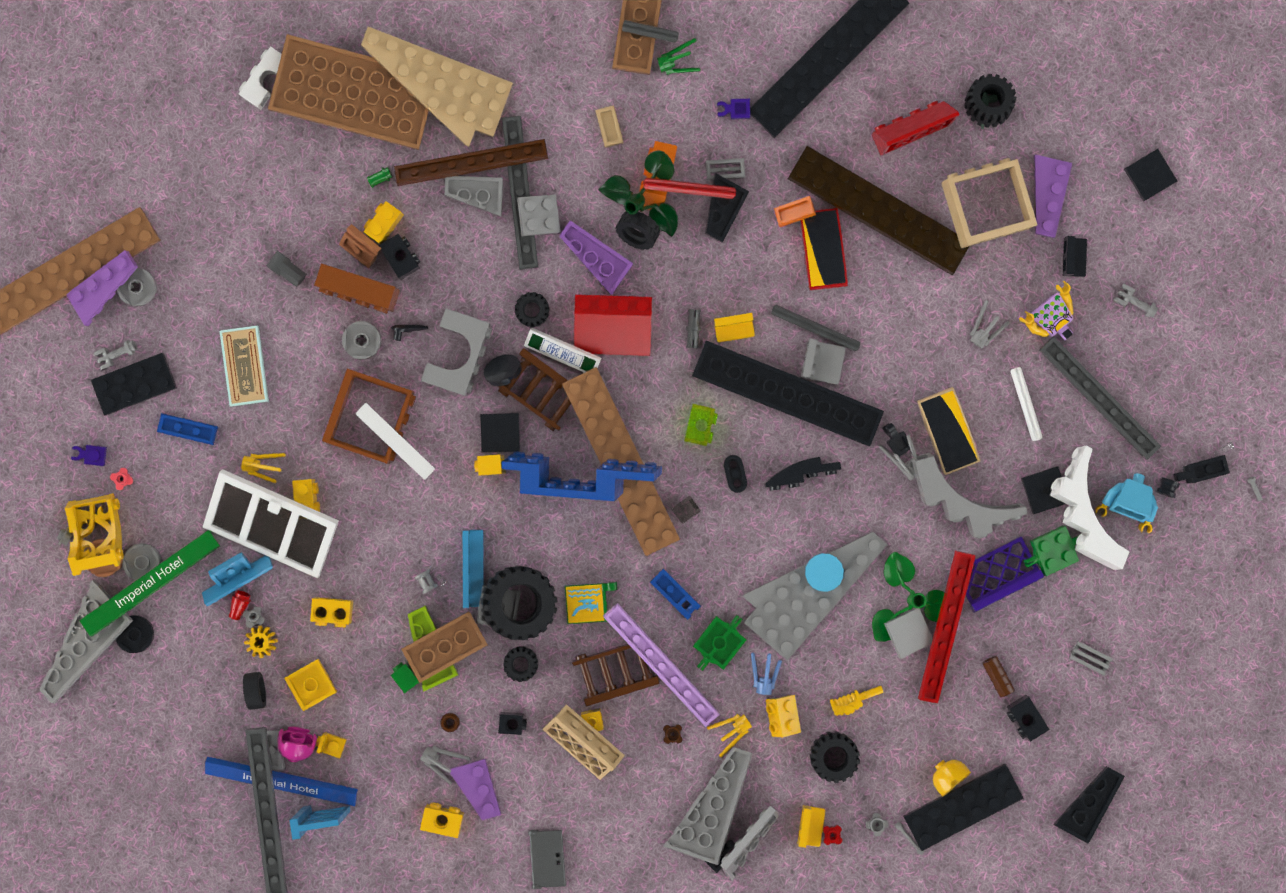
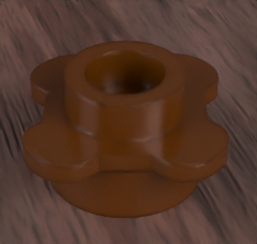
M681 725L664 726L665 737L663 740L666 744L670 742L679 744L682 742Z

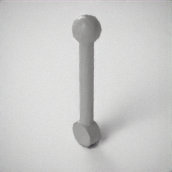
M896 823L895 828L900 830L917 849V853L922 855L924 850H920L917 843L903 829L902 823Z

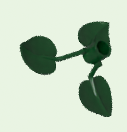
M660 150L653 151L645 159V169L653 174L651 178H656L657 176L659 179L670 180L675 172L674 165L665 152ZM614 175L608 178L598 189L609 199L624 205V209L629 214L634 215L639 210L643 212L646 209H650L649 216L656 222L659 229L671 237L675 234L678 227V215L675 209L667 203H661L659 206L657 204L644 206L645 198L642 195L646 191L644 187L639 193L633 194L630 191L629 182L622 176Z

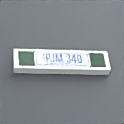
M534 328L530 329L524 344L529 349L584 373L595 367L598 368L602 359Z

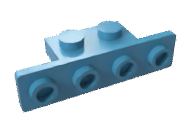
M240 552L208 571L209 576L216 584L202 592L204 604L209 606L245 584L250 583L262 574L267 573L273 568L270 557L265 555L250 563L244 554Z

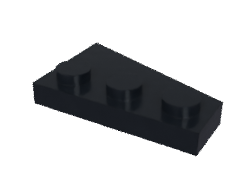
M715 173L713 185L734 187L736 189V196L733 199L711 197L705 234L722 243L749 191Z

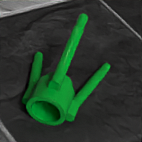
M696 38L657 58L661 73L666 72L669 75L672 73L699 72L700 68L672 69V67H675V60L688 56L691 52L688 51L673 57L672 55L696 42Z

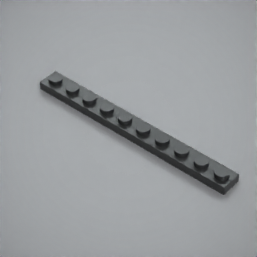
M249 728L245 732L266 893H288L267 728Z

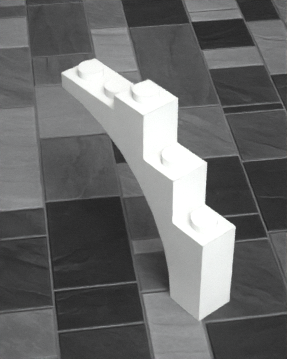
M1088 446L1077 447L1072 454V462L1065 471L1066 477L1057 478L1053 482L1050 496L1069 505L1064 512L1062 523L1081 532L1076 540L1077 546L1075 550L1113 570L1123 569L1129 551L1118 545L1105 532L1095 516L1089 499L1087 472L1093 449Z

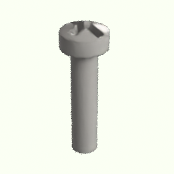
M1248 478L1247 482L1251 484L1258 501L1263 500L1255 483L1256 478Z

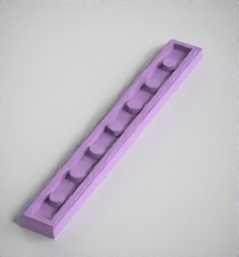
M618 603L603 615L607 622L705 727L720 715L715 707Z

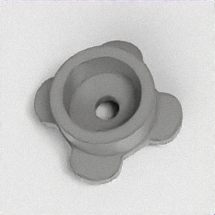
M69 526L65 530H60L56 538L59 540L58 545L61 543L67 545L73 534L69 533Z
M254 607L253 610H245L243 612L248 628L262 625L265 621L261 615L260 607Z
M874 813L872 819L867 821L865 826L867 829H871L875 836H880L889 823L887 820H883L879 813Z

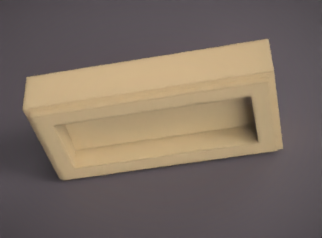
M614 105L595 110L605 148L622 144L623 139Z

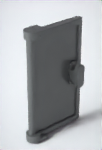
M529 830L532 889L565 887L562 830Z

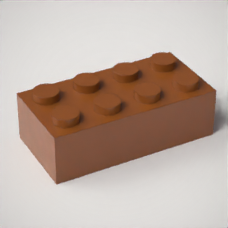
M322 263L314 284L322 294L333 297V294H337V298L350 303L353 299L356 300V304L366 308L372 305L376 311L385 314L388 311H394L400 292L394 286Z

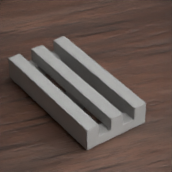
M744 158L706 161L707 180H714V175H711L713 172L741 171V173L720 176L726 179L745 178ZM740 163L739 167L710 168V165Z
M1079 641L1076 642L1069 656L1070 659L1104 676L1106 669L1109 668V663L1113 660V658ZM1079 646L1106 659L1105 663L1078 650ZM1077 653L1103 666L1102 669L1100 670L1074 657L1075 654Z

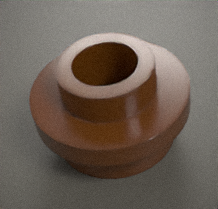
M446 713L441 718L440 724L444 731L454 732L458 729L460 720L456 714ZM448 719H452L454 721V724L452 726H449L447 724Z

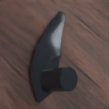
M394 325L391 327L395 331L393 340L401 341L402 332L409 333L426 330L428 326Z

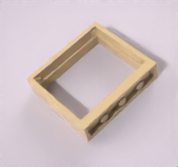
M1010 158L999 161V164L994 166L993 163L981 166L982 169L977 171L975 168L965 170L964 174L959 176L958 173L947 175V179L941 182L961 248L1037 226L1018 159L1011 161ZM1009 169L1024 221L971 236L955 183Z

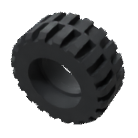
M510 566L502 571L499 570L493 578L487 581L488 585L484 587L482 592L484 595L481 598V604L483 605L481 611L486 618V623L496 633L511 640L524 641L528 640V638L538 637L540 632L544 633L547 630L548 624H552L554 620L552 618L553 614L557 612L555 607L557 596L554 595L555 589L549 583L550 580L538 570L524 566ZM515 585L529 587L536 597L534 612L523 621L509 619L502 610V599L505 592Z

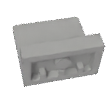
M809 339L801 378L839 384L846 348Z

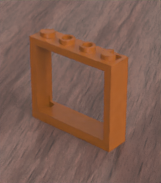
M347 368L322 441L390 464V461H394L397 455L390 446H388L386 455L383 456L334 439L355 377L406 395L394 429L401 437L404 434L401 432L403 424L407 425L410 414H407L409 407H413L416 400L414 391Z

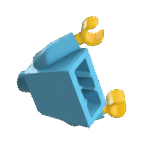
M1136 473L1133 475L1132 480L1126 479L1123 483H1117L1112 487L1102 500L1103 504L1095 508V513L1100 508H1103L1104 513L1101 517H1105L1107 515L1106 508L1110 507L1109 510L1140 521L1139 531L1142 532L1144 526L1147 525V533H1151L1153 528L1150 523L1154 521L1158 505L1152 494L1153 489L1143 484L1145 476Z

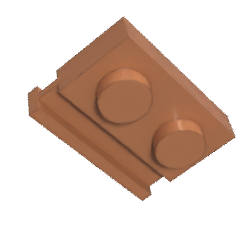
M351 224L347 227V231L344 233L339 245L369 269L375 262L381 247Z

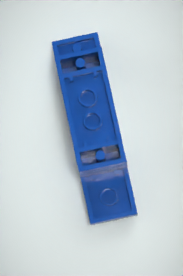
M514 452L502 461V469L520 471V494L616 501L623 494L624 479L654 482L662 474V466H657V463L646 462L643 465L638 464L637 461L619 463V460L608 459L607 462H604L596 469V480H589L585 483L580 482L579 479L562 481V478L552 477L549 480V457H543L544 454L533 453L530 456L525 455L524 452Z

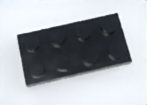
M164 353L154 355L91 380L104 416L177 389Z

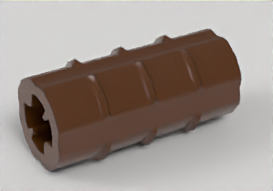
M997 655L982 662L1000 698L1015 691Z

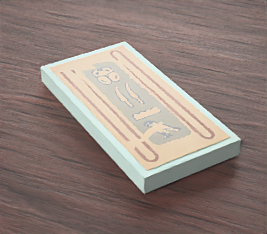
M259 326L219 331L230 407L269 402Z

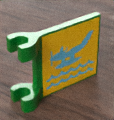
M617 582L565 586L567 624L607 622L603 617L608 612L606 591L617 590Z

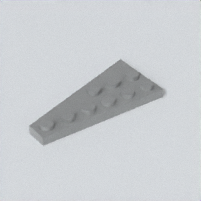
M736 747L732 748L716 774L710 779L704 791L698 796L686 813L685 818L677 826L673 835L663 847L719 865L753 753Z

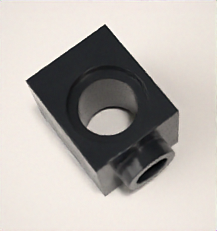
M501 712L498 734L522 735L523 730L527 728V719L524 718V713ZM508 720H517L518 727H509Z

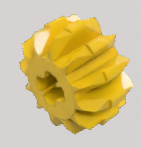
M259 625L257 629L251 628V633L245 635L250 639L244 641L245 645L250 644L246 651L254 650L252 653L253 657L259 654L260 658H264L265 654L267 656L271 655L270 650H276V646L272 643H277L278 639H272V636L276 633L272 632L269 634L270 627H266L263 630V626ZM263 638L264 642L261 645H258L257 642L259 641V639Z

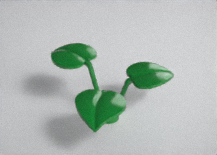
M892 552L884 565V578L892 587L901 584L910 595L907 598L908 606L895 614L889 609H882L874 615L872 619L874 639L879 642L891 640L884 623L912 608L920 609L924 607L925 616L930 621L937 622L945 593L941 590H931L926 594V597L922 593H915L914 590L905 584V582H910L915 575L913 563L907 557L897 552Z

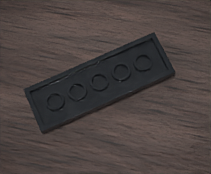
M1003 764L903 817L920 850L923 851L1024 798L1007 765Z

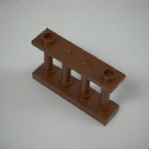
M523 348L519 353L522 357L520 375L516 379L510 380L511 383L498 386V392L506 398L509 395L545 420L546 423L544 425L550 430L554 431L557 429L559 431L561 427L557 423L571 405L568 396L551 419L544 416L541 412L557 390L563 387L562 383L568 380ZM532 364L538 368L536 370L537 373L520 397H518L510 390L527 366L530 367ZM548 375L553 379L552 385L538 405L533 408L526 400L542 378Z
M629 644L590 656L584 653L575 656L576 660L572 662L573 666L580 665L587 687V697H584L586 707L660 684L658 676H653V673H650L648 665L637 654L643 676L638 681L632 679L624 654V650L632 648ZM614 653L617 654L625 680L623 682L624 685L619 687L613 684L605 656ZM595 659L599 661L606 684V691L598 693V690H595L587 662Z

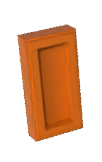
M810 196L774 208L779 227L816 215Z

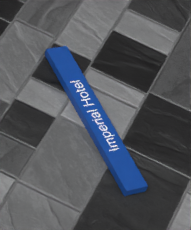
M207 757L205 761V774L252 784L249 765ZM272 771L274 789L351 806L356 805L358 792L356 788Z

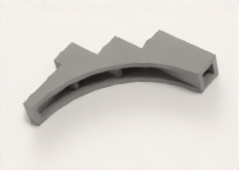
M926 453L911 458L922 502L929 506H936L942 501L946 518L949 521L960 522L965 517L969 533L974 538H984L988 536V533H992V524L993 526H998L1006 520H1018L1022 518V515L1028 514L1026 506L1021 503L1006 506H990L964 498L946 482L932 454Z

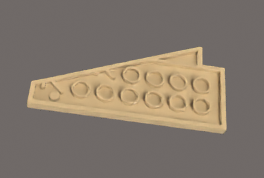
M367 27L361 46L465 146H470L475 131L490 137L494 136L510 93L512 82L374 28Z

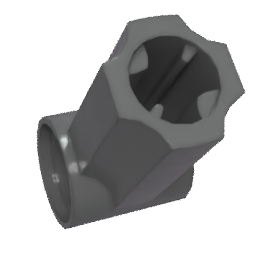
M278 250L266 265L273 272L283 276L296 287L302 283L307 275Z

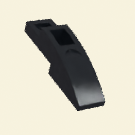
M820 457L806 459L782 469L764 485L765 488L769 487L770 491L781 489V485H788L789 488L800 487V483L804 482V474H806L807 478L817 477L819 472H825V475L837 474V470H841L840 462L821 464Z

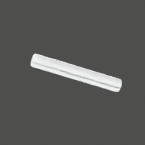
M1021 367L1011 370V375L1032 441L1042 439V433Z

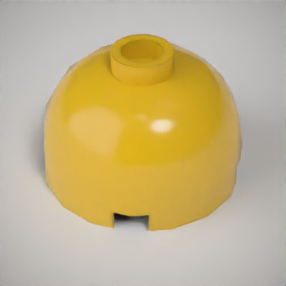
M942 760L935 766L937 770L933 774V784L938 793L943 797L968 777L971 771L961 761L950 760L945 762Z

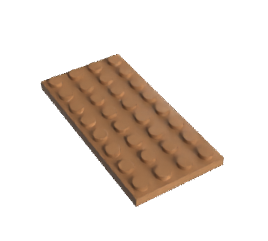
M289 34L286 35L268 110L419 150L429 110L375 58Z

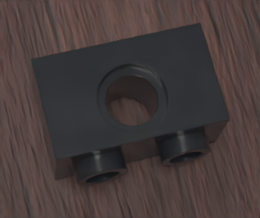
M397 234L380 244L379 247H381L383 254L397 277L402 280L420 269L418 264L421 261L415 252L411 254L408 249L411 245L407 238ZM400 251L406 253V258L402 261L397 260V254Z
M1024 695L1007 706L1009 712L1006 714L1012 723H1017L1019 727L1017 732L1022 739L1026 738L1031 742L1050 730L1029 696ZM1029 714L1030 721L1027 724H1023V716Z

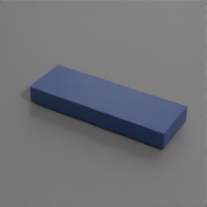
M161 413L157 432L214 445L218 426Z

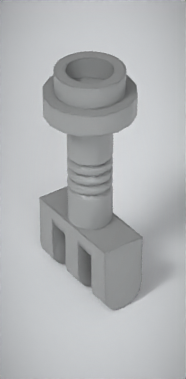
M1123 284L1121 288L1128 292L1125 293L1119 290L1118 295L1124 299L1121 300L1115 297L1114 301L1123 307H1126L1129 302L1146 312L1145 316L1153 318L1159 309L1156 307V304L1152 303L1150 306L1132 296L1135 289Z
M127 340L124 342V346L109 352L107 348H102L94 352V355H103V357L97 359L98 364L104 361L106 363L100 366L102 371L114 366L112 359L126 353L133 355L138 348L133 340Z

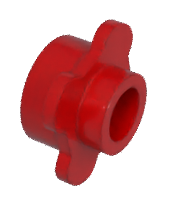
M839 825L835 827L825 826L823 828L825 836L823 842L826 845L831 843L841 844L840 832L842 828Z

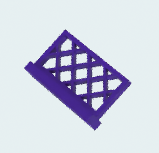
M1022 537L974 561L975 567L972 569L973 573L966 592V598L971 605L973 613L1044 577L1037 564L1032 565L1033 570L1029 572L1019 570L1022 560L1032 557ZM1020 543L1023 549L1021 556L1010 553L1013 545ZM1000 552L1007 555L1004 565L993 562L995 554ZM1009 556L1020 559L1017 569L1006 566ZM979 562L990 563L987 574L976 570ZM992 564L1003 568L1000 578L989 575ZM1005 568L1016 572L1013 580L1002 579ZM975 573L986 576L983 586L972 583ZM988 577L999 580L996 589L992 590L985 587ZM971 586L982 589L980 597L974 600L969 594Z

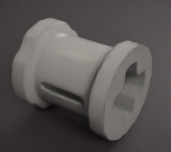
M429 569L414 577L421 585L423 594L438 586L430 576Z

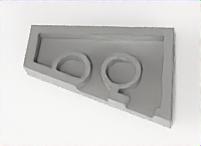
M469 176L445 178V196L502 217L503 178Z

